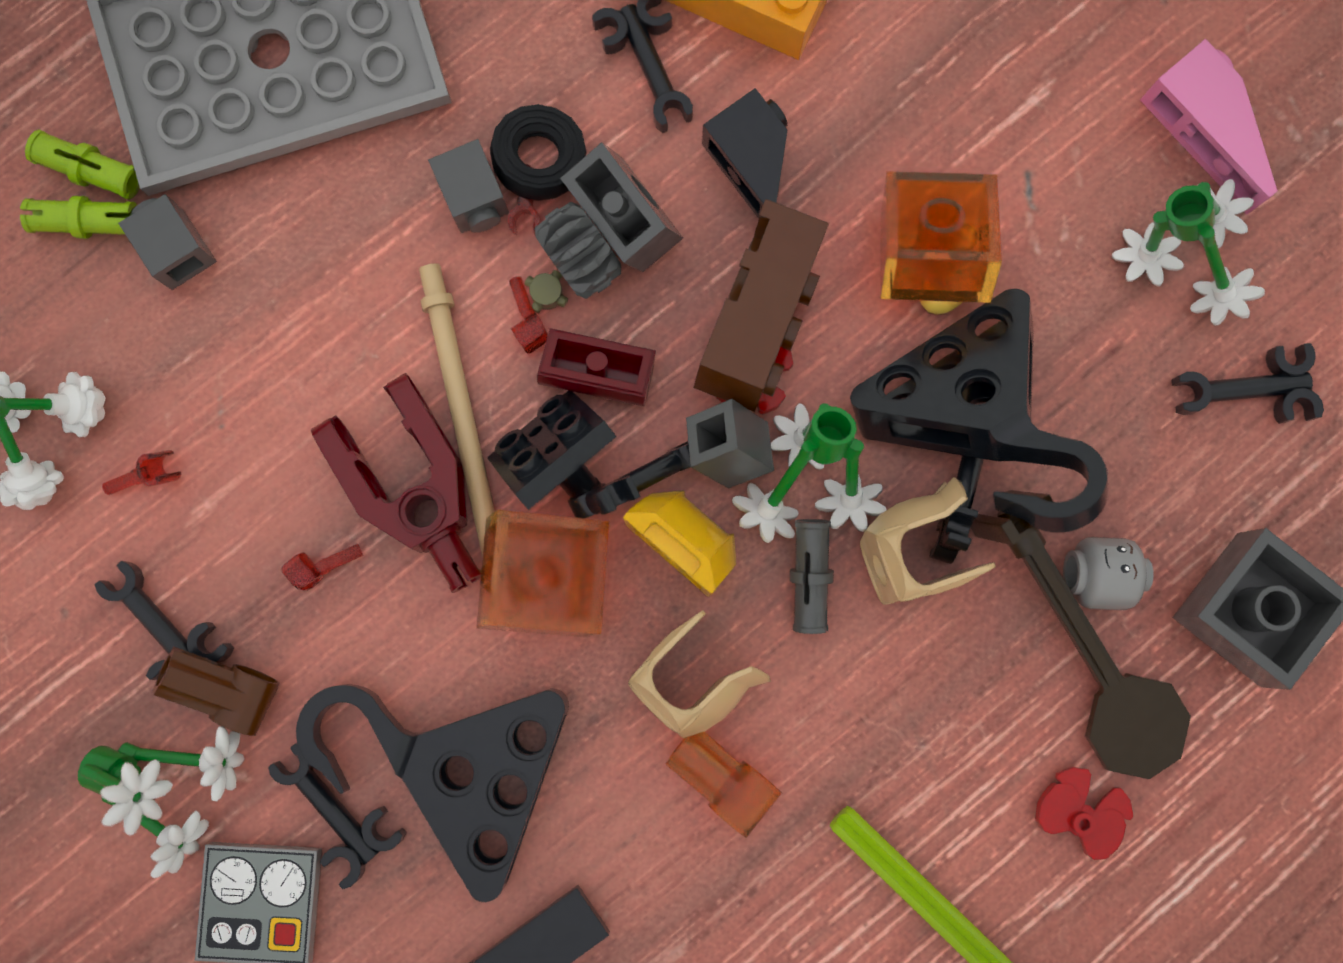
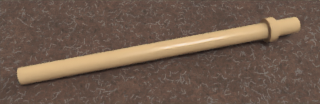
M440 264L424 265L419 268L425 297L420 300L424 313H429L494 613L498 614L515 610L516 605L450 309L454 307L453 296L451 293H446Z

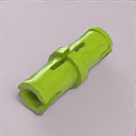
M40 129L35 130L27 140L25 156L28 161L66 174L72 183L83 187L92 184L116 193L128 200L132 199L140 189L134 166L101 155L98 147L84 142L75 145L49 135Z
M72 196L69 201L25 198L21 203L20 209L32 211L33 215L20 214V221L27 233L62 232L71 233L73 237L89 239L92 233L125 234L118 223L129 217L137 204L132 201H127L126 203L91 202L86 196Z

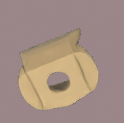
M955 477L948 483L944 482L933 495L912 498L894 505L881 513L865 530L860 541V547L872 584L882 604L910 601L919 597L938 594L962 586L996 567L994 562L969 567L923 584L916 582L905 567L901 554L903 535L909 530L949 516L967 500L962 483Z
M701 611L673 630L652 651L628 682L629 687L646 707L668 728L682 738L704 732L722 721L736 707L748 688L771 682L768 674L751 666L718 679L688 709L682 710L674 707L661 697L652 680L653 669L656 663L706 614L704 611Z

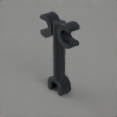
M638 0L637 6L629 4L619 11L613 8H603L596 11L592 15L595 31L606 26H612L617 30L614 35L602 40L605 54H615L621 51L629 39L656 100L653 106L656 128L662 133L668 131V123L664 112L669 108L679 109L683 113L686 122L692 121L693 105L691 100L684 93L674 91L649 35H661L672 28L670 12L658 17L648 14V10L662 4V0Z
M1305 343L1296 347L1295 365L1287 362L1283 346H1276L1268 350L1266 364L1274 375L1208 381L1201 373L1194 371L1185 372L1171 380L1172 386L1187 385L1191 387L1195 398L1193 402H1186L1176 406V413L1190 415L1204 409L1210 402L1280 396L1273 408L1274 417L1278 424L1294 420V401L1302 405L1305 421L1321 418L1324 411L1323 402L1319 395L1312 391L1313 379L1311 374L1307 372L1315 363V349L1311 343Z
M688 441L668 450L666 454L608 484L596 485L590 488L591 491L567 500L576 520L579 521L599 513L604 515L617 509L616 506L639 498V492L679 471L690 468Z
M962 456L956 479L962 483L967 500L947 516L946 519H940L936 531H939V536L934 548L930 551V558L952 564L958 551H966L969 548L972 538L968 537V533L979 512L971 508L984 459Z
M120 561L116 565L126 578L125 585L121 590H116L109 581L99 580L94 584L97 593L102 598L108 601L123 602L168 654L174 646L219 663L231 656L234 650L231 643H223L212 653L206 650L204 646L205 638L216 628L210 622L196 625L190 631L186 640L142 590L144 584L143 573L137 565L131 562ZM165 660L158 661L149 668L146 674L149 680H157L158 673Z
M295 743L290 749L299 759L300 765L297 772H289L278 761L268 767L270 776L282 785L295 784L344 843L329 849L322 856L320 864L325 867L337 857L346 858L351 865L349 875L338 885L342 889L349 888L363 876L366 864L380 851H387L396 847L404 839L407 832L404 828H401L389 838L378 834L376 824L388 812L385 806L371 811L365 817L361 827L313 771L314 767L309 765L304 759L298 744Z

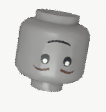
M1087 537L1077 544L1075 550L1067 553L1063 565L1064 581L1077 602L1088 609H1131L1139 603L1144 591L1150 590L1154 577L1151 561L1148 558H1144L1141 548L1135 541L1126 538Z

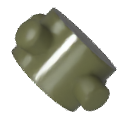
M553 270L551 274L543 273L535 278L527 277L524 285L529 287L533 304L530 307L531 310L540 313L542 309L550 310L558 305L565 307L568 298L563 296L560 283L562 274Z

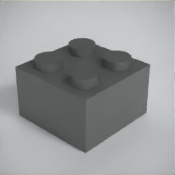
M1267 528L1237 533L1172 618L1259 687L1291 690L1343 621V588Z

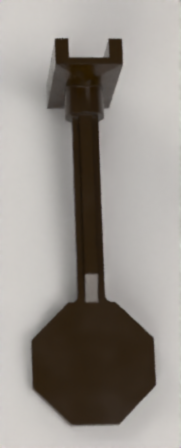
M1014 490L1006 492L1037 496L1043 500L1054 502L1049 494ZM1001 511L997 513L998 517L978 514L970 527L974 535L978 538L1008 544L1015 557L1023 559L1099 685V691L1094 695L1085 737L1103 767L1108 771L1151 779L1181 759L1191 716L1172 684L1127 673L1123 676L1121 675L1044 547L1046 540L1039 529L1034 528L1025 520Z

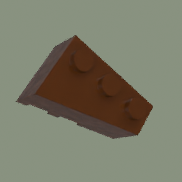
M765 199L759 214L754 237L749 249H745L739 264L741 268L730 294L724 302L700 362L693 388L726 401L733 399L754 412L762 393L773 397L785 367L776 363L775 359L780 347L791 351L803 321L793 317L798 302L809 306L820 275L810 271L828 228V222Z

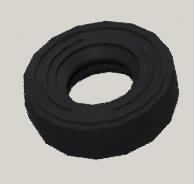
M536 104L521 106L504 116L494 130L490 146V156L493 170L505 188L519 197L541 201L555 199L569 191L560 178L586 156V147L582 131L570 116L557 108ZM530 137H544L555 144L559 157L548 168H531L524 164L518 155L520 144Z

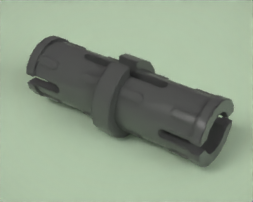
M798 519L795 520L796 562L795 568L790 569V582L795 583L793 631L805 634L826 633L828 631V584L834 582V570L828 569L829 528L831 527V521Z

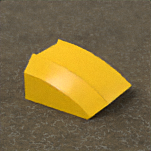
M685 491L651 493L635 504L623 516L627 528L707 597L714 592L736 566L734 533H726L685 497Z

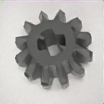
M569 202L560 209L557 207L545 216L546 219L535 227L536 239L577 296L587 299L595 292L600 293L612 284L611 281L621 274V263L580 205Z

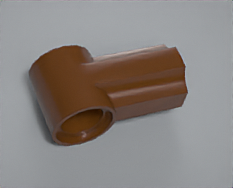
M173 646L158 673L152 691L155 696L208 714L213 722L222 727L244 735L256 736L280 682L249 667L233 664L231 668Z

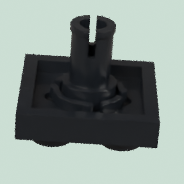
M567 391L563 395H556L548 399L539 408L537 417L521 430L516 429L503 436L496 444L495 451L487 459L513 493L529 510L558 485L564 489L571 499L591 491L590 488L601 484L589 471L585 463L617 436L606 422L574 392Z

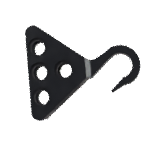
M1021 289L1003 291L860 383L851 392L850 399L862 436L866 439L998 462L1018 461L1058 466L1080 473L1087 481L1085 489L1075 498L1064 502H1050L1030 495L997 491L993 493L996 510L1025 520L1034 528L1053 533L1078 530L1094 521L1106 505L1108 498V475L1101 455L1093 447L1082 441L1039 430L1031 422L1034 330L1030 296ZM988 319L1001 320L977 336L975 334V329L981 322ZM943 348L955 349V351L935 364H930V358L936 351ZM899 377L910 379L885 395L884 389L891 380Z
M353 684L332 686L318 692L309 699L301 710L296 726L297 744L302 756L309 765L321 771L340 794L350 790V786L334 754L328 750L322 741L320 726L325 713L335 704L345 702L358 707L372 726L395 774L404 781L471 896L479 902H490L496 899L510 878L569 710L567 696L558 689L550 688L423 733H413L404 729L389 712L380 697L363 686ZM524 721H536L543 726L546 732V743L543 749L529 751L519 743L518 729ZM461 756L471 763L474 775L469 785H457L450 780L447 774V765L451 757ZM514 775L524 781L527 787V797L524 802L510 804L501 797L499 782L503 776ZM487 830H495L501 833L507 841V854L499 858L486 855L480 846L481 833Z

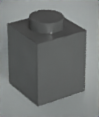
M478 139L428 159L461 234L469 230L473 233L489 230L499 224L501 221L500 217L509 214L502 192Z
M166 194L159 198H152L141 202L132 210L129 217L118 223L152 277L171 290H174L217 262L185 211Z
M727 400L686 418L691 468L728 489L774 471L768 422L735 400Z

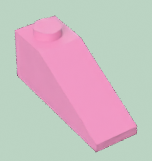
M1204 39L1163 74L1140 101L1220 187L1225 181L1229 179L1234 180L1235 192L1232 200L1244 197L1254 200L1252 207L1245 211L1247 215L1277 192V187L1243 78L1233 68L1229 57L1222 51L1216 50Z

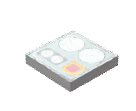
M210 842L206 844L195 961L313 963L322 848Z

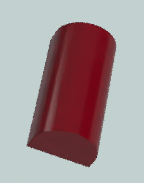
M550 328L537 373V383L539 385L644 407L650 388L656 350Z

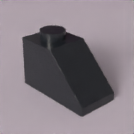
M754 88L703 124L702 145L759 219L765 199L777 203L788 123L781 108L771 99L765 101L757 89Z

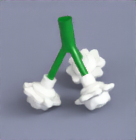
M0 372V440L8 454L5 463L9 470L0 475V501L3 506L16 505L22 510H32L36 506L46 505L52 499V495L56 493L57 488L55 485H58L64 479L62 472L55 470V465L52 461L37 463L30 460L27 453L20 452L12 435L13 432H17L20 428V422L17 418H27L31 410H44L45 414L57 415L62 420V428L65 433H75L78 437H86L89 434L90 427H95L97 422L105 417L103 407L105 396L101 390L94 386L93 379L90 376L81 377L77 372H69L66 382L59 384L58 394L47 393L44 398H25V385L21 382L10 384V377L5 372Z

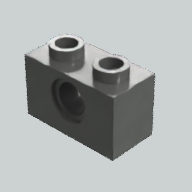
M602 142L560 178L622 262L641 272H644L683 239L682 235L625 160Z

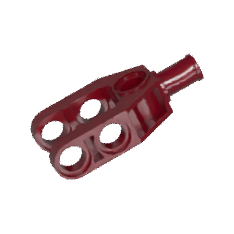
M404 373L387 383L383 388L404 419L401 422L404 428L415 438L431 464L429 470L432 475L427 482L407 489L398 499L390 502L355 440L336 415L313 427L311 433L357 514L410 549L419 553L430 552L449 584V589L452 593H455L468 586L457 566H459L466 580L471 581V583H474L483 576V573L477 568L458 536L462 532L461 529L468 525L462 462L417 387L407 373ZM435 500L438 506V515L435 521L429 526L418 527L414 519L417 506L424 501Z

